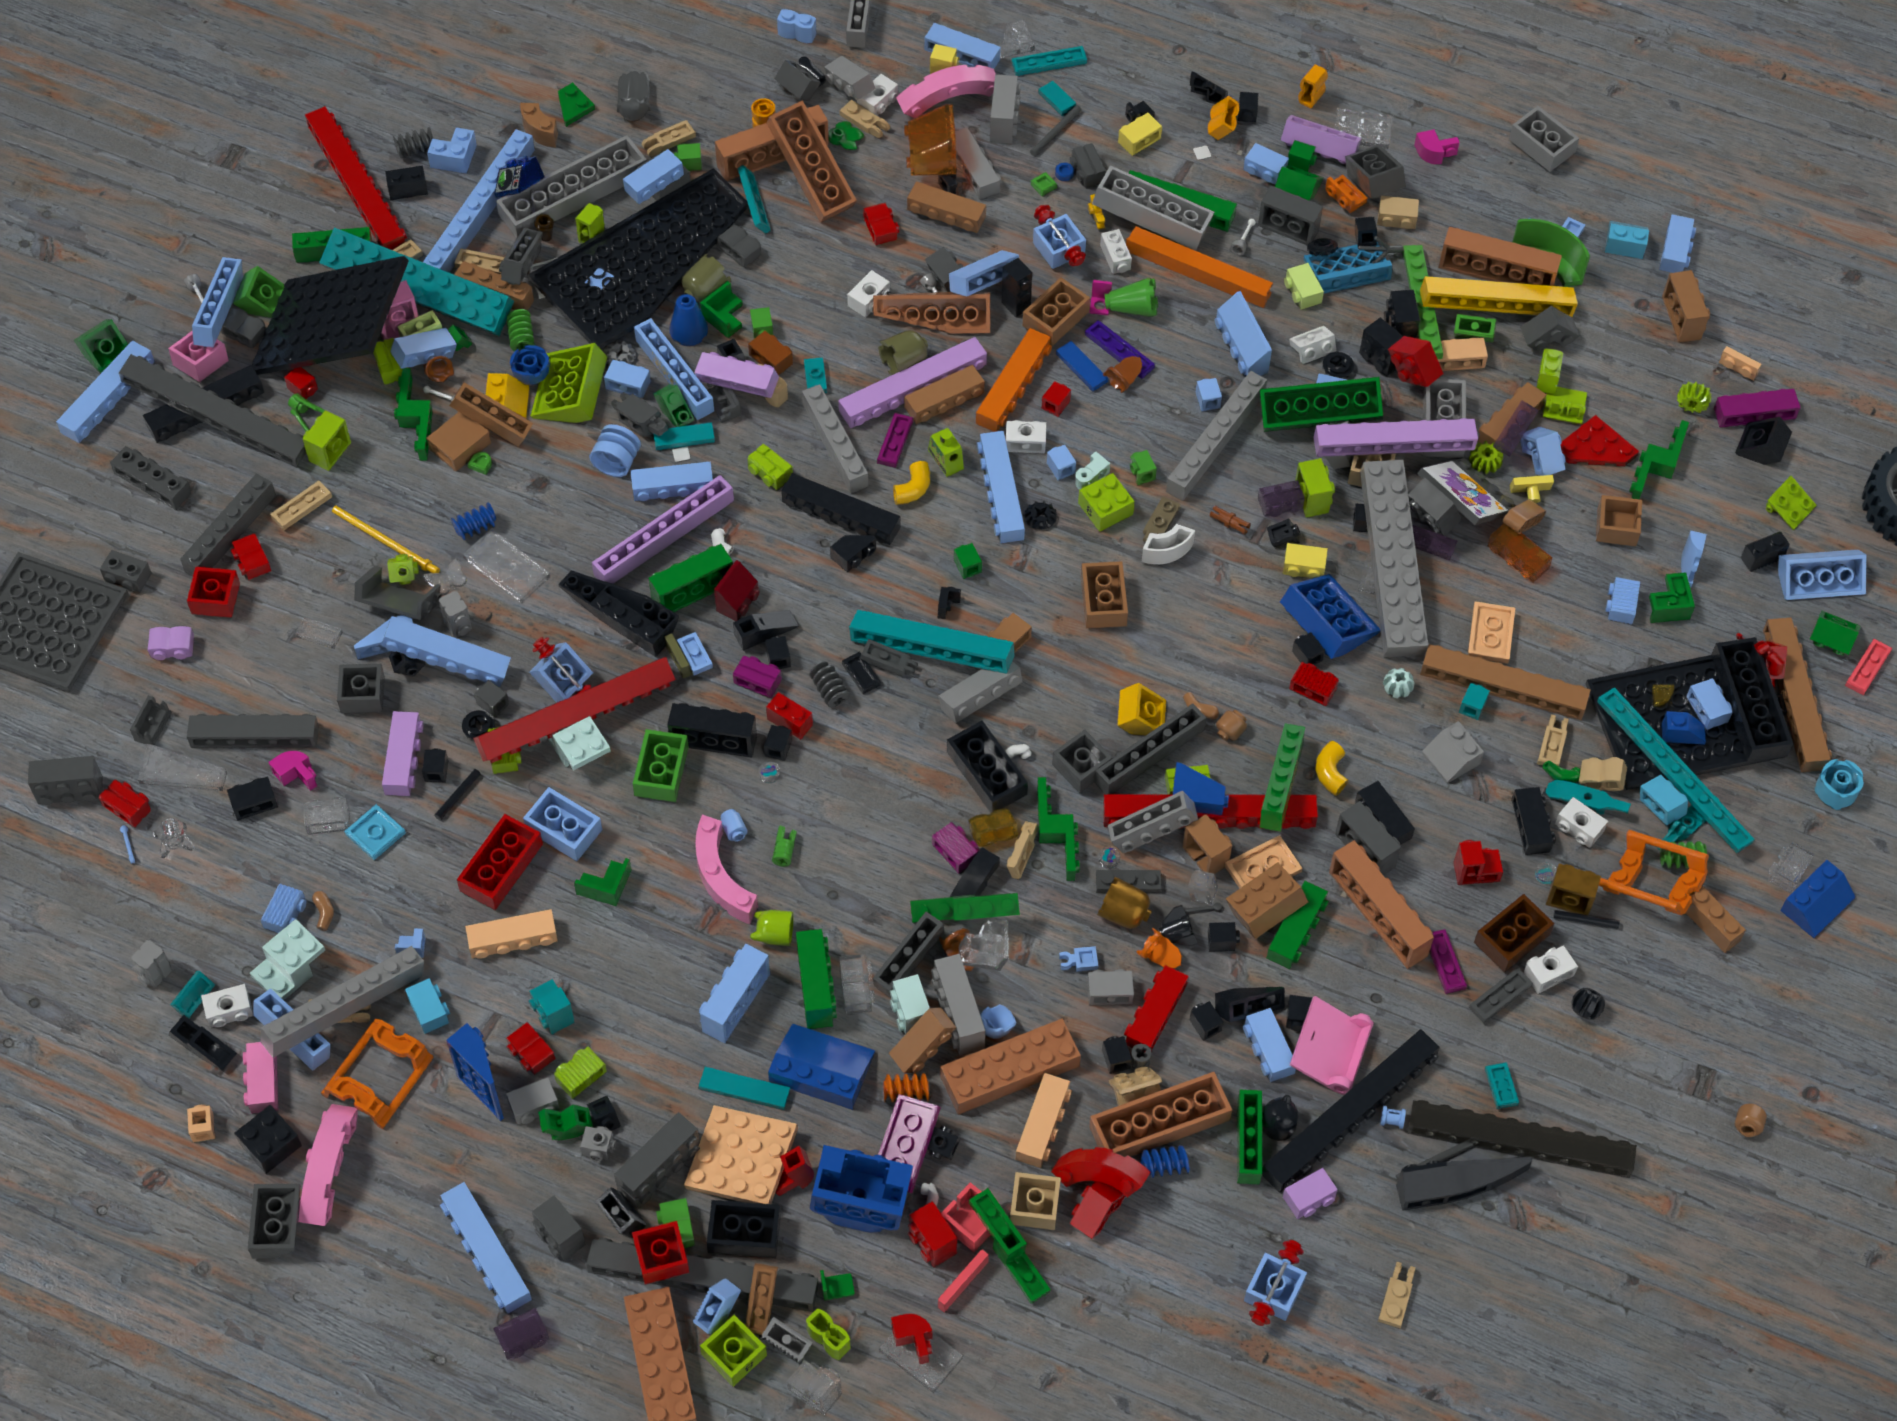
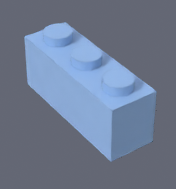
M667 149L623 178L625 192L638 204L648 200L652 195L665 189L667 185L684 175L682 162Z
M1671 215L1659 270L1675 273L1682 272L1684 267L1688 268L1691 257L1687 256V254L1691 253L1693 242L1690 239H1694L1696 227H1693L1694 219Z
M441 328L395 338L390 352L402 369L425 364L437 356L453 358L457 343L447 328Z
M1271 1008L1246 1016L1243 1030L1246 1037H1250L1253 1043L1252 1050L1254 1055L1260 1058V1066L1264 1076H1268L1270 1082L1295 1074L1296 1069L1290 1066L1293 1055Z

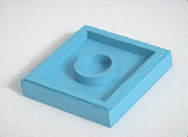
M377 804L344 831L345 835L373 860L377 859L406 833L405 829Z

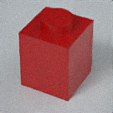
M302 367L294 368L284 377L287 389L294 394L301 395L305 399L313 396L316 390H318L315 377Z
M1054 381L1042 396L1041 409L1059 417L1071 401V389L1064 384Z

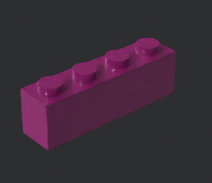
M1780 389L1731 396L1724 395L1717 398L1714 411L1721 428L1746 425L1750 422L1781 417L1782 420L1796 419L1801 407L1795 389Z

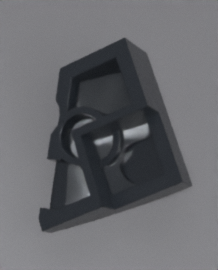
M1193 71L1191 72L1189 85L1191 86V92L1207 96L1206 102L1216 104L1228 96V90Z

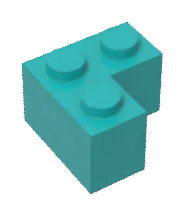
M553 979L529 991L531 999L528 1002L534 1012L537 1011L538 1019L543 1029L548 1028L551 1035L575 1023L571 1003L562 988H558Z

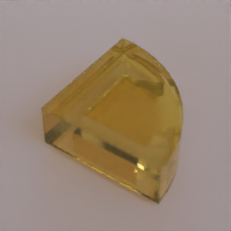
M1653 685L1654 706L1663 705L1670 700L1674 691V685Z

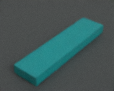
M1083 46L1012 58L1011 63L1015 75L1021 76L1087 64V57Z
M741 165L737 169L754 225L766 234L771 231L755 175L746 166Z
M704 1067L698 1086L700 1090L785 1110L791 1091L790 1087L709 1067Z

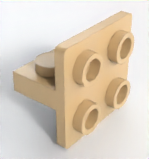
M1148 1067L1137 1068L1135 1072L1130 1074L1120 1073L1109 1080V1084L1114 1088L1118 1106L1161 1091L1159 1085L1162 1082L1161 1077Z

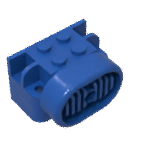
M824 1145L811 1196L810 1210L823 1215L829 1222L835 1225L864 1232H879L884 1229L898 1230L913 1165L887 1160L886 1157L881 1155H866L860 1150L849 1151Z

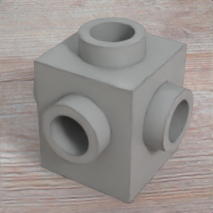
M586 1126L580 1146L582 1156H587L595 1161L609 1160L610 1153H614L616 1148V1140L613 1138L612 1131L605 1127L592 1128Z

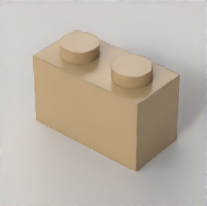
M1381 196L1377 225L1415 229L1419 200Z

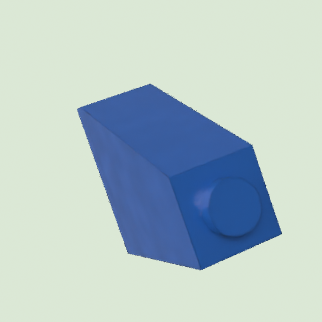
M1176 762L1173 795L1184 791L1195 803L1197 813L1222 815L1223 807L1228 808L1229 795H1225L1226 787L1192 768Z

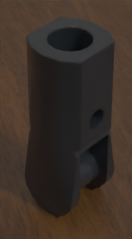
M804 56L799 59V65L820 81L819 86L826 82L825 75L808 57Z

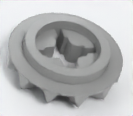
M615 341L614 344H609L604 352L607 356L606 362L608 365L611 364L612 360L632 364L636 356L635 349H633L631 344H626L625 341L622 343ZM622 350L623 354H620V356H618L617 358L616 353H619V351Z

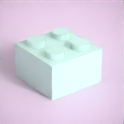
M918 974L893 981V990H890L891 1008L893 1013L897 1012L898 1019L896 1021L899 1031H904L905 1035L930 1008Z

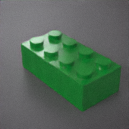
M721 543L711 546L706 551L692 555L687 560L675 563L670 568L656 572L649 577L651 598L672 612H676L713 594L716 586L733 565V561Z
M822 929L796 932L806 1026L808 1029L833 1027V1018H837L833 977L831 975V961L828 951L827 936L823 937Z

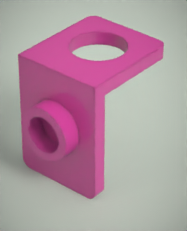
M1093 280L1090 314H1109V309H1106V307L1098 310L1094 305L1098 302L1105 304V294H1109L1112 290V282Z

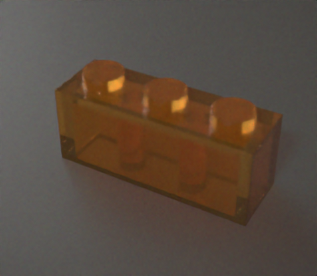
M1502 524L1490 535L1488 542L1490 550L1502 557L1508 565L1513 566L1524 578L1529 579L1533 583L1550 568L1552 557L1522 533L1518 534L1506 524Z

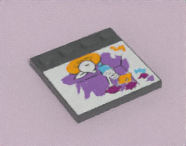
M1460 458L1422 467L1418 472L1422 479L1424 477L1448 497L1455 504L1456 509L1474 525L1504 518L1508 511L1516 506L1511 498L1504 496L1496 485L1487 481L1485 475L1471 467V463L1466 459Z

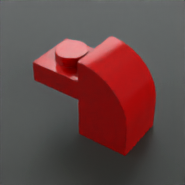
M797 1146L780 1156L784 1170L775 1192L778 1196L797 1186L804 1189L811 1183L814 1178V1171L805 1150Z
M903 1314L891 1317V1327L896 1347L915 1343L919 1364L929 1363V1354H932L929 1339H932L933 1331L928 1321L917 1314Z

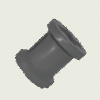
M1137 1044L1133 1047L1131 1066L1134 1069L1149 1067L1151 1050L1147 1045Z

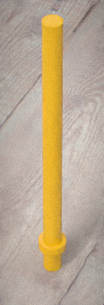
M333 507L332 512L396 552L408 554V557L413 556L414 562H417L422 570L429 571L434 575L439 574L440 568L433 565L431 560L423 559L340 507Z

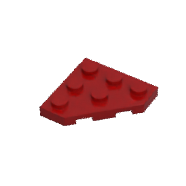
M1597 415L1589 419L1560 444L1561 451L1568 464L1588 462V465H1605V463L1625 467L1639 454V450Z

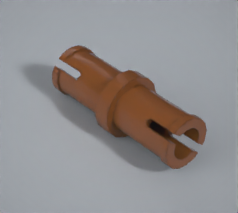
M1216 505L1212 509L1219 514L1210 512L1211 518L1224 523V526L1227 528L1231 527L1244 535L1248 530L1241 526L1250 529L1251 523L1238 518L1233 512L1229 513Z

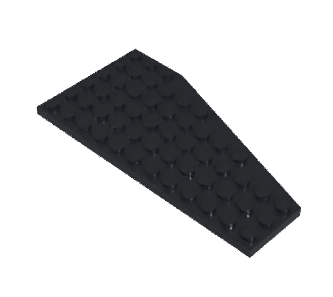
M713 168L528 274L529 281L589 344L596 343L602 349L633 331L635 326L648 320L682 282L686 272L710 251L718 242V237L728 230L748 208V202ZM598 268L603 269V274H593ZM606 272L614 276V278L606 277L602 280V290L597 286H590V276L600 279L605 276ZM607 280H610V282L605 286L604 283Z

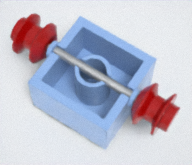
M1049 205L1037 207L1034 218L1038 220L1040 226L1033 229V244L1049 266L1054 269L1069 262L1070 266L1081 265L1086 257V239L1069 216L1065 214L1054 219L1055 212L1050 211L1051 207Z
M540 637L534 642L532 651H538L540 653L539 659L541 660L529 673L556 703L569 698L575 691L578 694L591 688V685L583 686L582 684L593 672L566 642L549 645L547 643L548 637Z
M1294 1240L1282 1243L1285 1250H1279L1278 1252L1282 1260L1267 1253L1264 1254L1247 1288L1244 1302L1253 1305L1256 1309L1255 1311H1250L1249 1316L1251 1321L1259 1326L1270 1324L1268 1315H1274L1286 1321L1305 1282L1307 1272L1291 1265L1298 1264L1300 1260L1297 1255H1303L1304 1253L1301 1244Z

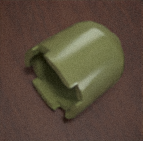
M707 254L692 266L682 278L684 294L693 296L698 303L727 281L731 283L730 276L726 278L723 273L725 268L714 257L707 258Z
M911 330L880 341L882 345L878 347L882 363H887L891 369L888 371L890 375H894L927 358L928 343L926 339Z

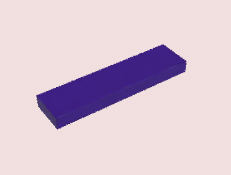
M1099 320L1085 330V336L1119 362L1130 356L1140 357L1142 369L1138 375L1139 378L1143 379L1155 368V363Z

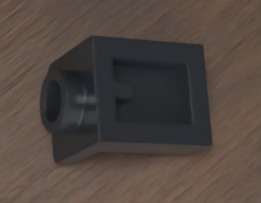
M1145 101L1135 106L1131 102L1126 104L1125 115L1130 122L1135 121L1137 117L1143 116L1146 113H1149L1153 118L1155 116V112Z
M955 165L945 167L938 172V184L942 190L956 194L957 167Z
M1289 518L1267 527L1273 547L1291 540L1295 544L1300 543L1298 537L1301 535L1297 524H1293Z
M941 587L937 618L946 619V612L951 611L952 602L960 603L961 589Z
M608 1096L587 1104L597 1127H605L610 1131L620 1128L619 1119Z

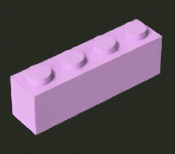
M1290 115L1286 120L1281 141L1291 147L1294 140L1315 146V152L1320 153L1322 157L1338 159L1342 164H1346L1345 156L1358 151L1361 142L1360 137Z
M702 352L694 372L700 382L768 398L772 397L779 379L777 372L770 365L765 364L761 366L749 360L744 362L732 356L722 357L715 352Z
M393 711L382 780L385 795L410 796L411 788H415V776H413V773L418 768L416 753L421 749L419 733H423L424 723L420 721L418 712Z

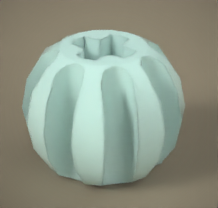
M1404 668L1390 670L1385 675L1383 681L1386 693L1393 695V698L1397 699L1398 697H1407L1414 688L1412 674L1406 672Z

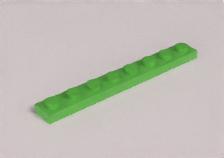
M1404 245L1403 257L1409 289L1414 290L1420 318L1418 337L1419 339L1430 341L1437 359H1442L1443 350L1435 308L1423 307L1420 294L1424 277L1428 276L1423 246Z

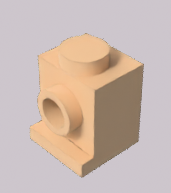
M196 1105L194 1108L187 1109L188 1133L192 1141L198 1142L215 1139L213 1111L210 1105Z

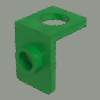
M820 1270L824 1301L854 1296L855 1292L851 1273L825 1277L824 1270Z

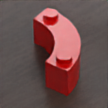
M1102 1147L1072 1150L1061 1156L1051 1171L1056 1177L1061 1178V1182L1066 1187L1081 1181H1097L1114 1187L1127 1198L1143 1186L1151 1173L1128 1155L1123 1157L1113 1153L1112 1149Z

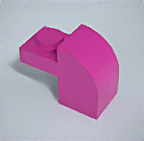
M1435 129L1417 133L1414 146L1418 155L1424 161L1430 164H1442L1443 157L1457 155L1460 142L1458 137L1439 140Z
M287 751L268 762L272 773L283 786H286L298 777L310 791L317 787L315 781L317 776L306 754L299 751Z

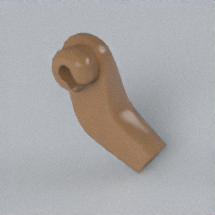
M1191 692L1183 696L1187 707L1194 704L1211 720L1219 717V710L1216 706L1199 703Z
M317 891L312 896V901L320 914L316 928L327 931L334 915V909L326 893Z

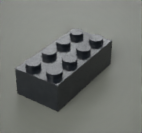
M672 703L667 724L668 733L687 735L690 749L753 757L757 739L755 715L747 712H731L727 709H710L706 706H689L686 703Z
M983 720L947 739L948 755L991 814L1027 795V780Z

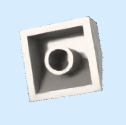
M1458 721L1442 730L1422 751V754L1448 784L1480 765L1484 751Z

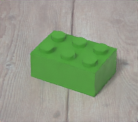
M645 730L633 780L634 796L676 802L689 749L687 735Z

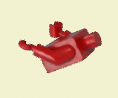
M1741 633L1736 634L1738 640L1745 639ZM1758 641L1754 647L1759 655L1763 656L1775 689V679H1783L1785 677L1787 646L1773 641Z

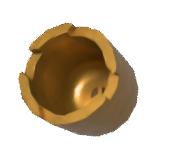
M1115 877L1097 915L1123 927L1133 929L1138 927L1142 921L1147 922L1152 910L1148 909L1150 898L1144 891Z

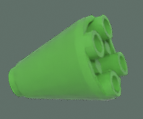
M1145 278L1105 294L1106 309L1147 317L1156 316L1158 298L1155 296V278Z

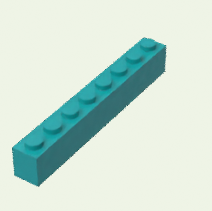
M857 610L849 626L850 638L854 642L866 644L868 639L897 651L1007 674L1015 657L1014 642L869 611Z

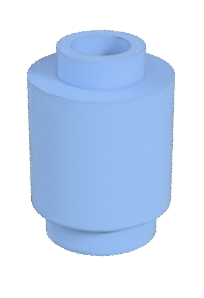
M734 809L723 812L720 818L728 840L738 842L744 839L748 830L740 814Z

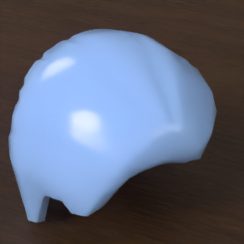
M1001 1004L993 1008L987 1007L980 1014L985 1028V1035L993 1039L1008 1035L1017 1023L1012 1012Z

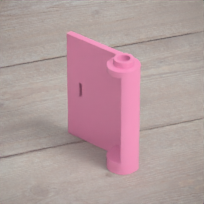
M1314 996L1290 1066L1332 1091L1345 1095L1353 1087L1374 1024L1368 1015L1363 1013L1350 1017Z

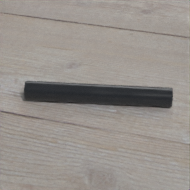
M474 769L434 816L441 820L481 773Z
M1554 910L1553 914L1555 919L1616 929L1619 928L1620 920Z

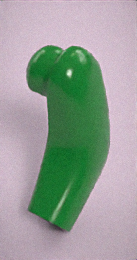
M1546 761L1542 766L1544 771L1553 780L1572 783L1579 782L1581 771L1579 767L1567 770L1551 761Z

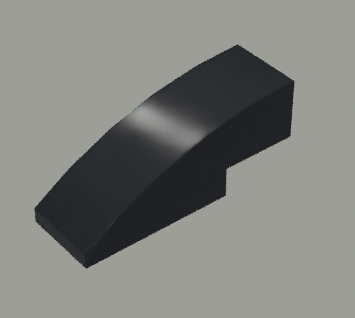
M982 847L963 873L950 897L980 896L986 888L988 880L1000 866V857Z
M185 1015L169 1031L168 1036L221 1071L226 1068L237 1054L203 1026L199 1027Z

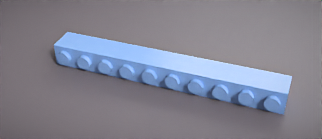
M517 129L513 132L423 263L449 273L455 266L454 263L460 248L467 249L496 207V200L502 198L506 192H496L500 170L515 167L516 170L518 166H522V169L534 152L532 135Z

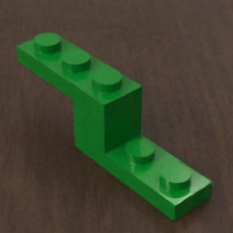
M403 368L402 376L398 377L400 392L396 393L398 408L394 409V418L398 420L400 428H416L418 441L414 442V451L418 453L420 461H427L429 452L427 437L431 434L433 416L431 401L411 400L412 372L411 368Z
M1681 420L1680 426H1675L1672 435L1675 441L1670 442L1668 449L1648 444L1647 450H1642L1639 462L1643 463L1642 466H1637L1634 475L1637 478V482L1632 481L1629 490L1630 493H1633L1631 499H1640L1648 473L1668 479L1672 478L1689 425L1688 421Z
M1038 777L1039 843H1065L1066 881H1075L1076 873L1080 872L1079 860H1075V854H1079V842L1074 841V835H1078V822H1074L1073 814H1052L1051 804H1047V798H1051V786L1046 785V777Z
M1018 893L985 896L967 895L910 901L912 923L918 922L925 912H928L938 920L954 919L955 921L1020 915Z
M989 1188L969 1199V1204L994 1239L993 1250L1030 1304L1050 1293L1051 1289L1025 1253L1026 1241Z

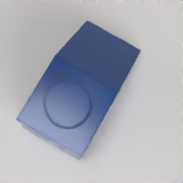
M1667 711L1662 722V739L1665 742L1705 745V725L1687 712Z

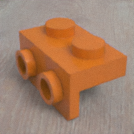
M1344 175L1339 176L1335 180L1331 177L1327 178L1325 187L1327 194L1333 197L1349 213L1367 203L1368 197Z

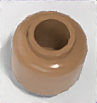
M1228 710L1216 723V727L1219 730L1217 734L1225 741L1228 739L1236 741L1246 730L1247 719L1237 710Z
M1756 1104L1742 1105L1736 1115V1129L1746 1137L1760 1135L1766 1123V1112Z

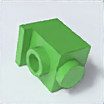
M1148 450L1133 453L1130 457L1132 460L1130 469L1132 474L1136 475L1137 486L1156 480L1157 468Z

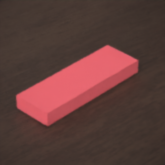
M1873 639L1845 686L1864 696L1892 648Z
M983 1249L982 1251L980 1250L938 1298V1308L944 1313L987 1265L989 1254Z

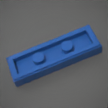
M1072 341L1056 350V355L1092 392L1108 382V377H1104L1103 372Z

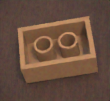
M1692 270L1669 273L1662 299L1678 342L1701 340L1704 331H1706L1707 321L1710 319V311L1705 306L1703 293H1700L1698 279L1694 277Z
M1060 277L1023 311L1022 326L1027 330L1031 328L1050 336V345L1053 346L1090 312V297Z
M1123 562L1082 563L1081 585L1086 628L1127 626L1128 608Z
M1279 862L1226 898L1233 915L1255 939L1308 903L1301 886Z

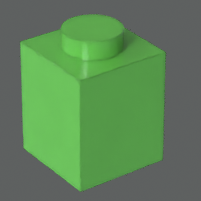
M700 143L678 144V152H675L674 155L682 162V165L688 171L702 170Z
M769 307L751 309L750 317L754 339L763 331L773 335Z

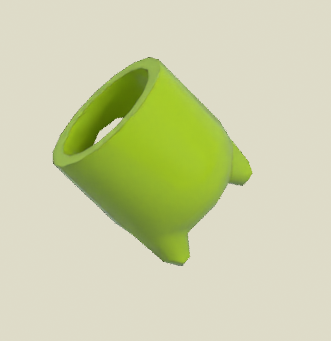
M767 910L754 913V917L758 921L756 931L750 935L752 940L770 945H791L794 926L793 912Z

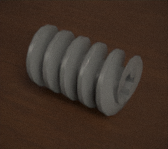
M430 127L427 128V133L424 129H420V135L414 130L412 137L409 132H406L405 138L398 134V140L393 136L400 158H403V154L406 152L409 157L411 156V150L417 155L419 148L425 153V148L430 147L433 139Z
M821 662L811 669L809 676L817 686V690L828 707H836L850 697V693L846 691V686L842 685L843 681L839 678V674L835 672L833 665Z

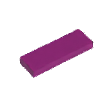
M894 413L877 458L878 464L893 468L897 467L914 422V417Z
M1446 929L1432 932L1434 939L1430 948V955L1445 994L1465 990L1467 984Z

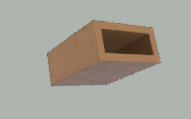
M458 412L429 435L427 443L430 451L454 471H458L470 461L474 454L481 452L491 444L490 431Z

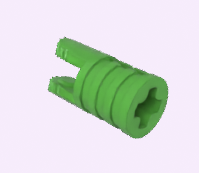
M780 825L777 831L772 862L775 865L786 867L791 864L797 831L792 829L788 839H784L785 827Z

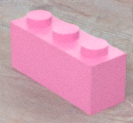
M261 1042L246 1043V1052H243V1063L247 1065V1072L243 1073L244 1085L247 1086V1092L244 1093V1104L249 1107L251 1114L260 1113L269 1105L276 1111H279L277 1056L273 1058Z

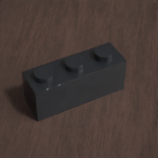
M1019 258L1003 266L1001 303L1015 318L1023 314V311L1031 305L1033 272Z
M1379 781L1357 792L1355 804L1360 801L1364 806L1369 807L1376 820L1385 825L1387 832L1392 837H1395L1400 845L1412 839L1415 828Z
M1540 787L1515 789L1511 801L1525 855L1549 853L1556 840L1555 834L1550 830L1549 826L1551 824L1550 814L1546 813L1545 795L1541 794Z

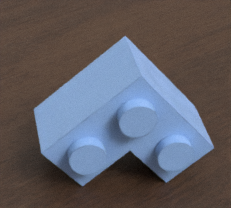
M456 128L451 142L432 139L427 152L430 168L467 174L477 146L474 130Z
M1537 427L1519 433L1522 452L1532 456L1535 474L1544 476L1566 470L1564 465L1566 459L1561 451V437L1558 432Z

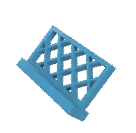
M1357 245L1338 248L1335 253L1329 256L1304 255L1305 263H1309L1324 293L1391 280L1392 263L1390 260L1387 261L1384 257L1379 263L1372 264L1383 253L1382 251H1375L1373 254L1365 250H1359ZM1353 252V253H1356L1357 256H1356V257H1352V256L1347 255V254ZM1335 256L1339 259L1338 261H1335L1329 258ZM1361 256H1364V257H1367V258H1370V259H1369L1368 262H1367V261L1361 260L1360 257H1361ZM1344 259L1352 263L1350 265H1346L1341 262ZM1318 260L1321 261V263L1317 265L1311 263V261ZM1326 263L1332 265L1333 267L1332 269H1328L1323 266ZM1337 268L1343 269L1341 271H1335ZM1319 271H1320V272H1323V273H1326V274L1317 275V274L1319 273Z

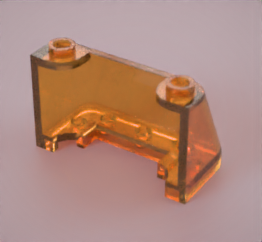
M953 104L942 105L908 121V125H904V136H908L910 157H906L907 168H910L911 176L956 174V135Z

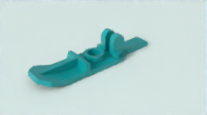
M1554 780L1548 783L1545 791L1550 799L1569 802L1574 797L1588 808L1595 809L1601 815L1605 813V810H1616L1628 814L1631 803L1611 798L1605 791L1568 781Z
M1691 805L1687 808V815L1669 825L1668 834L1662 840L1667 842L1684 841L1706 820ZM1684 821H1689L1691 824L1687 825Z

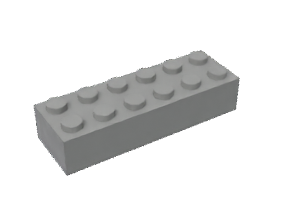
M1111 165L1100 182L1092 202L1093 205L1195 251L1208 230L1214 212Z

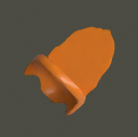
M1152 928L1154 935L1148 937L1144 943V948L1137 950V954L1144 959L1149 958L1152 962L1162 967L1165 965L1171 968L1180 966L1182 956L1179 949L1169 939L1165 938L1161 932Z

